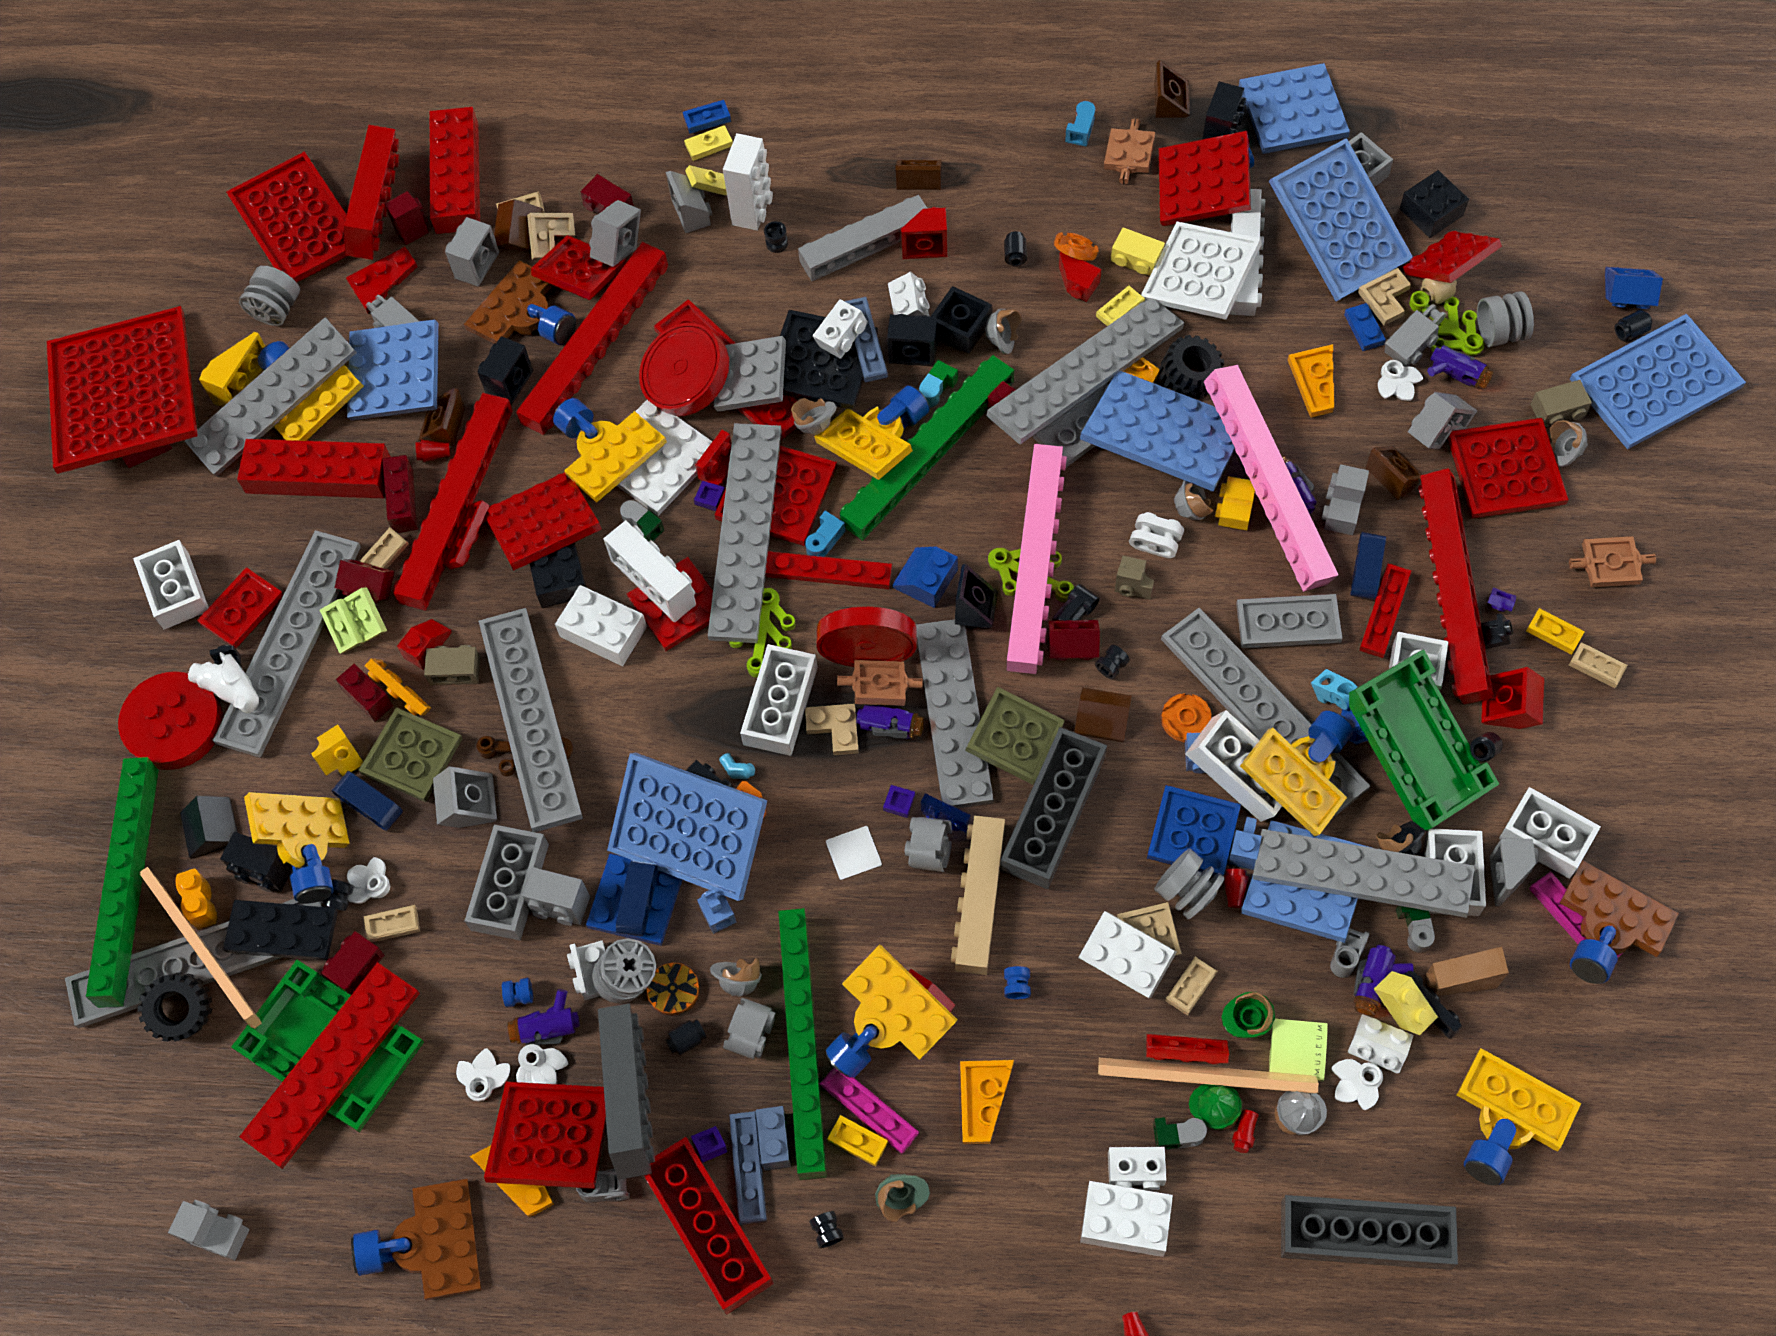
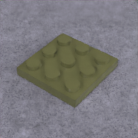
M997 687L965 751L1034 785L1059 727H1062L1065 720Z
M396 707L361 765L359 772L375 781L427 802L434 790L433 778L446 769L463 738L458 733Z

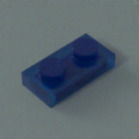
M926 793L924 794L920 803L921 811L926 817L949 820L952 824V830L967 832L968 824H971L970 814Z

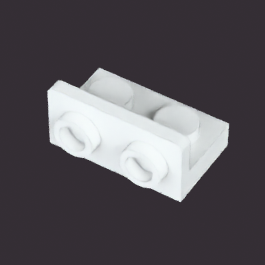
M598 941L581 947H576L575 943L571 944V953L567 954L570 968H575L577 977L573 978L576 993H581L584 1000L599 997L600 994L594 987L592 974L594 965L605 952L604 942Z

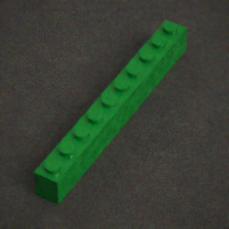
M994 355L987 361L984 360L979 365L976 373L973 376H968L963 382L962 387L949 396L947 403L943 407H938L932 418L919 427L917 434L912 439L906 440V442L911 444L913 451L881 479L878 480L872 477L871 482L866 487H861L856 497L842 507L840 520L845 523V528L863 541L988 410V395L1002 381L1010 386L1014 383V369Z
M148 757L123 758L86 991V998L97 1008L124 1006L143 880L140 872L145 867L159 773L157 767Z
M805 908L781 910L778 913L797 1174L800 1180L827 1178L807 917Z

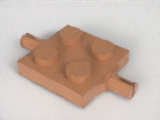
M1135 118L1131 120L1130 129L1111 128L1104 169L1121 172L1119 179L1121 184L1123 182L1128 184L1130 173L1149 172L1155 132L1140 131V120L1136 119L1135 124Z
M1633 536L1584 539L1582 543L1584 558L1569 559L1570 569L1585 568L1591 587L1640 585L1643 581L1641 565L1656 563L1655 554L1640 555L1635 546Z
M855 660L852 676L837 675V686H852L855 692V704L905 706L907 688L922 689V678H908L904 670V662Z

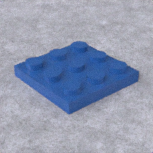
M1165 785L1147 859L1172 865L1183 852L1191 848L1203 859L1202 865L1198 870L1199 872L1212 866L1214 868L1213 876L1218 873L1224 876L1241 804Z
M609 854L586 923L587 928L662 946L682 879L658 870L644 936L616 933V921L630 862L633 860Z

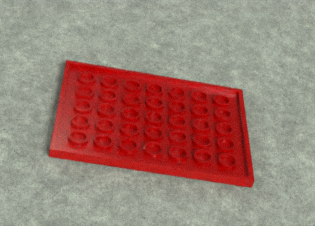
M181 306L46 341L53 468L57 474L198 436L185 317Z

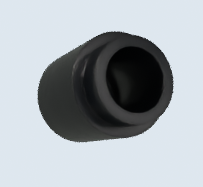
M1018 231L1008 233L1004 240L1005 262L1013 267L1021 266L1027 261V241L1023 233Z
M1638 310L1621 318L1614 326L1615 333L1622 341L1632 340L1651 330L1652 318L1647 312Z
M1493 732L1483 733L1474 739L1470 745L1472 756L1481 762L1491 760L1503 748L1502 739Z
M698 1019L692 1022L688 1020L668 1031L669 1037L665 1041L672 1054L677 1051L679 1055H682L702 1044V1040L707 1038Z

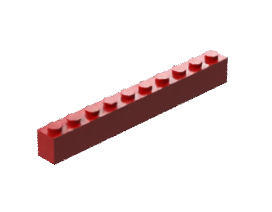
M643 241L516 411L520 424L542 435L554 426L553 418L558 406L578 393L582 382L592 374L598 360L605 356L609 345L616 341L620 330L630 322L636 308L641 307L647 293L654 289L658 278L667 271L668 263L664 251Z
M482 393L479 401L475 402L471 420L466 422L463 438L458 441L455 456L448 463L447 474L439 483V492L436 498L431 501L427 519L425 518L422 521L421 532L418 539H415L412 544L411 555L403 564V573L394 584L393 592L399 604L424 611L427 610L445 566L443 564L469 505L475 500L513 410L509 399Z
M1446 468L1421 475L1422 485L1418 486L1421 499H1424L1425 506L1422 507L1424 519L1428 520L1429 525L1428 528H1425L1428 541L1432 543L1429 555L1436 567V571H1433V578L1435 584L1439 585L1440 590L1436 594L1439 606L1443 608V615H1440L1443 629H1446L1447 637H1444V641H1448L1447 652H1450L1451 660H1448V667L1450 673L1454 674L1455 682L1452 683V691L1454 696L1458 697L1465 705L1494 698L1456 480L1450 469Z

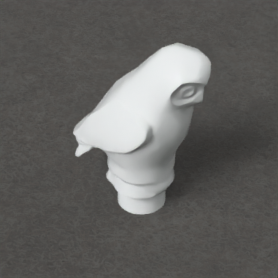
M220 652L222 661L220 665L206 662L204 664L194 663L190 667L188 673L190 682L197 683L201 689L213 692L220 699L232 703L234 707L241 709L244 713L249 714L253 712L259 705V697L249 677L231 654L224 655Z

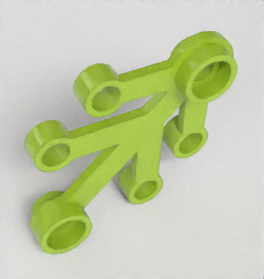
M1423 291L1414 292L1409 301L1411 309L1424 313L1430 306L1428 304L1429 295ZM1452 296L1445 300L1444 309L1448 312V319L1445 317L1439 324L1438 335H1452L1457 340L1438 338L1435 344L1445 345L1451 349H1461L1468 355H1478L1483 351L1484 341L1482 336L1476 333L1475 321L1477 314L1472 310H1467L1463 313L1461 321L1466 326V333L1459 328L1457 308L1459 300ZM1435 344L1431 347L1432 352L1437 347Z
M995 548L988 555V563L991 568L999 571L1003 582L1004 594L1013 596L1016 592L1017 582L1011 579L1009 569L1018 573L1019 562L1015 560L1020 559L1021 549L1008 551L1005 548ZM1056 551L1055 555L1050 556V559L1053 557L1058 558V561L1054 562V568L1059 567L1062 563V556ZM1001 556L1004 557V559L997 560L996 557ZM1048 577L1047 584H1052L1051 590L1055 591L1056 599L1060 602H1067L1069 594L1074 589L1073 584L1069 581L1059 582ZM1012 585L1014 589L1008 590L1006 586ZM1066 587L1069 588V590L1064 592L1061 590V588Z
M764 588L763 598L769 596L771 599L769 601L762 600L758 643H755L753 657L747 661L748 673L755 678L758 677L762 665L767 633L778 647H781L780 644L782 642L789 643L788 646L783 648L792 649L791 639L783 636L769 620L770 613L772 612L780 620L783 630L791 631L795 628V618L790 614H786L778 605L780 602L779 594L772 588ZM786 620L792 621L790 625L784 624ZM729 642L732 648H739L743 645V642ZM755 662L761 663L758 667H753L752 664Z

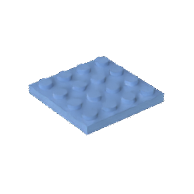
M1324 63L1240 79L1239 87L1244 88L1243 97L1247 98L1245 105L1263 154L1349 137L1348 125Z
M435 319L349 332V344L357 353L349 360L348 369L364 387L348 401L347 418L352 421L437 409L439 323Z
M1272 820L1268 830L1368 847L1324 834L1314 836L1306 829ZM1252 876L1242 906V914L1345 943L1358 898L1253 880Z

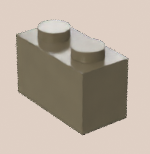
M1581 380L1536 392L1530 405L1536 417L1542 418L1545 427L1552 426L1558 421L1579 420L1585 417L1592 402Z
M461 645L456 648H448L446 646L426 648L424 676L429 685L479 684L480 655L476 647Z

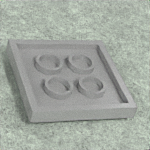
M778 336L725 345L729 355V372L722 390L714 399L716 411L782 402L786 349L785 338Z

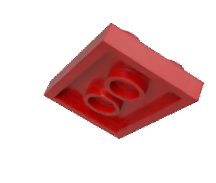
M246 567L197 621L225 643L237 648L277 605L284 594Z

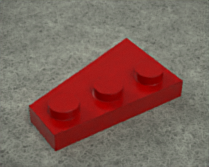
M403 247L347 276L346 280L368 314L370 310L366 304L368 302L372 303L378 294L385 298L388 295L387 292L394 285H399L417 268V264L407 248Z

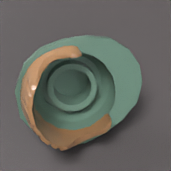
M891 1174L879 1184L875 1193L876 1204L887 1220L897 1222L902 1216L913 1214L916 1209L920 1208L928 1200L930 1191L926 1181L918 1176Z

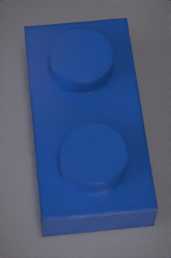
M724 100L682 112L689 134L731 122V117Z
M1367 303L1345 310L1344 315L1362 351L1385 344L1386 339Z

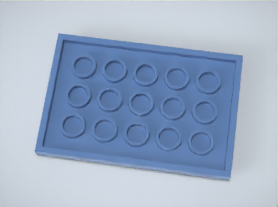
M1347 138L1269 180L1270 185L1335 301L1344 298L1358 290L1359 287L1394 270L1413 258Z
M1687 314L1582 368L1570 377L1571 382L1581 380L1592 402L1591 406L1627 450L1743 388L1746 383Z
M1120 371L1112 378L1080 436V440L1210 491L1215 490L1235 451V447L1229 434L1226 432L1220 415L1216 411V407Z
M630 753L607 851L633 861L657 864L659 871L740 901L744 898L767 800L644 755Z

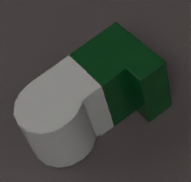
M629 500L622 504L620 512L623 522L626 520L632 527L634 525L639 527L648 542L650 540L654 542L665 531L662 520L638 502Z
M1398 905L1396 908L1398 919L1405 918L1409 932L1407 939L1409 948L1417 953L1427 951L1435 939L1429 911Z
M1165 1117L1154 1118L1153 1121L1156 1147H1165V1150L1198 1146L1203 1142L1207 1134L1205 1123L1198 1118L1188 1119L1185 1123L1166 1125Z

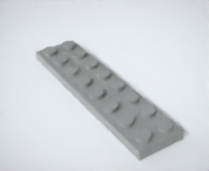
M323 318L197 429V437L187 439L185 442L213 475L218 476L243 454L246 439H260L357 352L329 320Z
M955 619L917 624V643L943 810L992 804L993 794L988 763L965 751L980 722L965 625H955Z
M1262 829V838L1258 858L1255 862L1253 880L1466 918L1468 916L1474 865Z

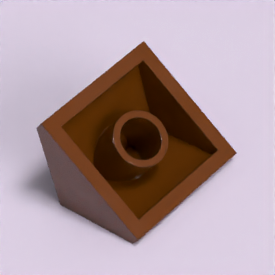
M1159 60L1156 63L1154 81L1155 118H1182L1190 116L1189 80Z
M897 160V190H941L942 160Z
M516 199L498 204L494 232L498 249L531 252L527 215L529 213H542L543 209Z
M453 388L437 397V409L427 410L418 441L421 442L422 439L449 443V446L454 447L466 408L458 389Z
M1394 446L1374 447L1371 450L1366 469L1397 500H1400L1421 484L1420 476L1422 474Z
M1082 687L1074 733L1124 743L1132 695Z

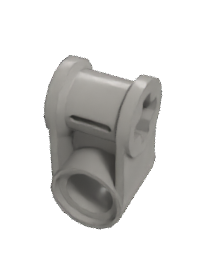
M1349 928L1345 943L1341 941L1336 942L1337 946L1330 964L1331 971L1336 976L1344 978L1352 974L1364 950L1369 932L1365 931L1362 933ZM1339 958L1348 960L1350 965L1341 964Z
M615 1169L598 1171L596 1188L592 1193H584L582 1191L583 1188H576L579 1196L586 1202L622 1201L630 1198V1193L627 1192L626 1178L618 1179Z

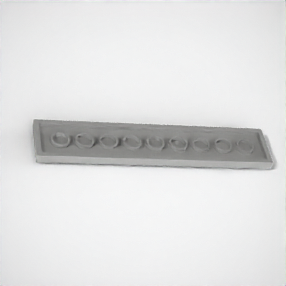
M1146 299L987 410V417L1021 445L1112 380L1114 375L1126 370L1181 331L1184 322L1156 300Z
M734 423L708 629V639L712 641L758 643L782 434L781 426Z
M314 531L245 673L259 697V705L253 712L247 714L241 709L234 707L231 703L213 739L216 745L261 758L325 624L320 609L336 601L340 589L334 588L340 560H355L361 548L358 542Z
M523 608L479 620L532 832L542 831L583 819L527 609Z
M1200 608L1196 609L1162 635L1161 640L1232 716L1259 740L1272 727L1290 744L1295 740L1309 736L1308 729L1311 723ZM1330 753L1332 760L1335 761V767L1329 781L1347 799L1333 818L1370 788V785L1339 753Z
M292 899L281 903L324 907L321 903L322 901L304 904ZM229 921L197 932L228 976L283 958L225 952L223 946ZM185 937L131 955L123 1007L97 1008L86 998L90 970L65 978L74 1025L78 1029L138 1008V1005L142 1004V1001L139 1000L140 996L146 992L144 989L162 976L183 972V974L189 973L194 975V979H201L203 981L201 985L216 981ZM175 991L169 992L165 995L164 999L179 993Z

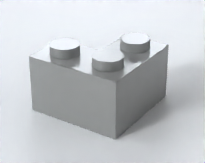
M1434 392L1426 399L1425 407L1421 413L1412 420V426L1408 433L1426 447L1440 449L1452 430H1462L1468 426L1477 410L1457 395Z
M1340 464L1338 473H1332L1326 499H1330L1329 506H1324L1321 518L1326 520L1325 530L1353 536L1369 470Z
M194 1200L193 1204L185 1201L182 1202L168 1233L188 1244L235 1261L249 1229L242 1225L243 1219L228 1214L226 1218L217 1215L218 1210L206 1203Z

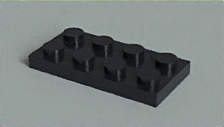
M234 900L223 950L227 953L327 961L338 911L336 908Z

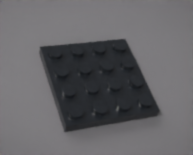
M788 310L780 334L786 340L783 395L799 399L806 398L814 402L821 398L824 402L835 403L837 407L854 410L864 379L854 342L850 350L845 352L840 359L819 347L813 338V334L826 317Z

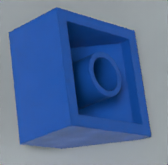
M1606 267V299L1612 303V306L1616 307L1636 304L1635 307L1650 309V305L1658 306L1663 278L1653 270Z
M936 546L917 547L899 573L892 588L935 608L958 571V557Z

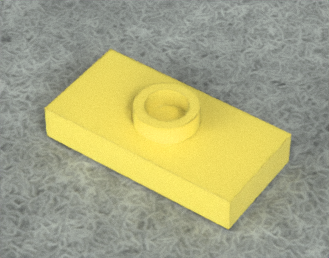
M724 125L686 139L684 143L692 160L695 161L732 147L733 141Z
M691 165L687 167L685 171L693 188L727 196L724 174Z
M1128 285L1096 312V317L1106 326H1109L1145 301V298Z

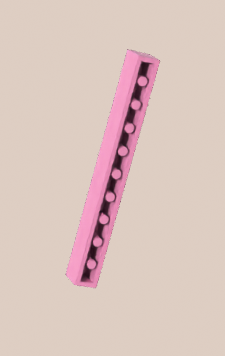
M1238 365L1215 369L1204 381L1206 390L1211 396L1216 411L1221 417L1226 432L1230 436L1235 451L1239 455L1245 472L1249 476L1255 493L1265 510V514L1275 531V535L1285 552L1303 592L1328 585L1338 576V573Z
M1034 444L1007 655V671L1036 674L1037 665L1042 666L1044 651H1040L1039 648L1040 643H1045L1046 628H1042L1043 621H1048L1049 606H1045V598L1050 599L1052 584H1047L1048 577H1053L1054 562H1050V556L1056 554L1057 541L1052 539L1053 534H1058L1059 519H1055L1056 512H1061L1062 498L1057 497L1058 491L1063 492L1064 477H1060L1061 470H1066L1067 456H1062V446Z

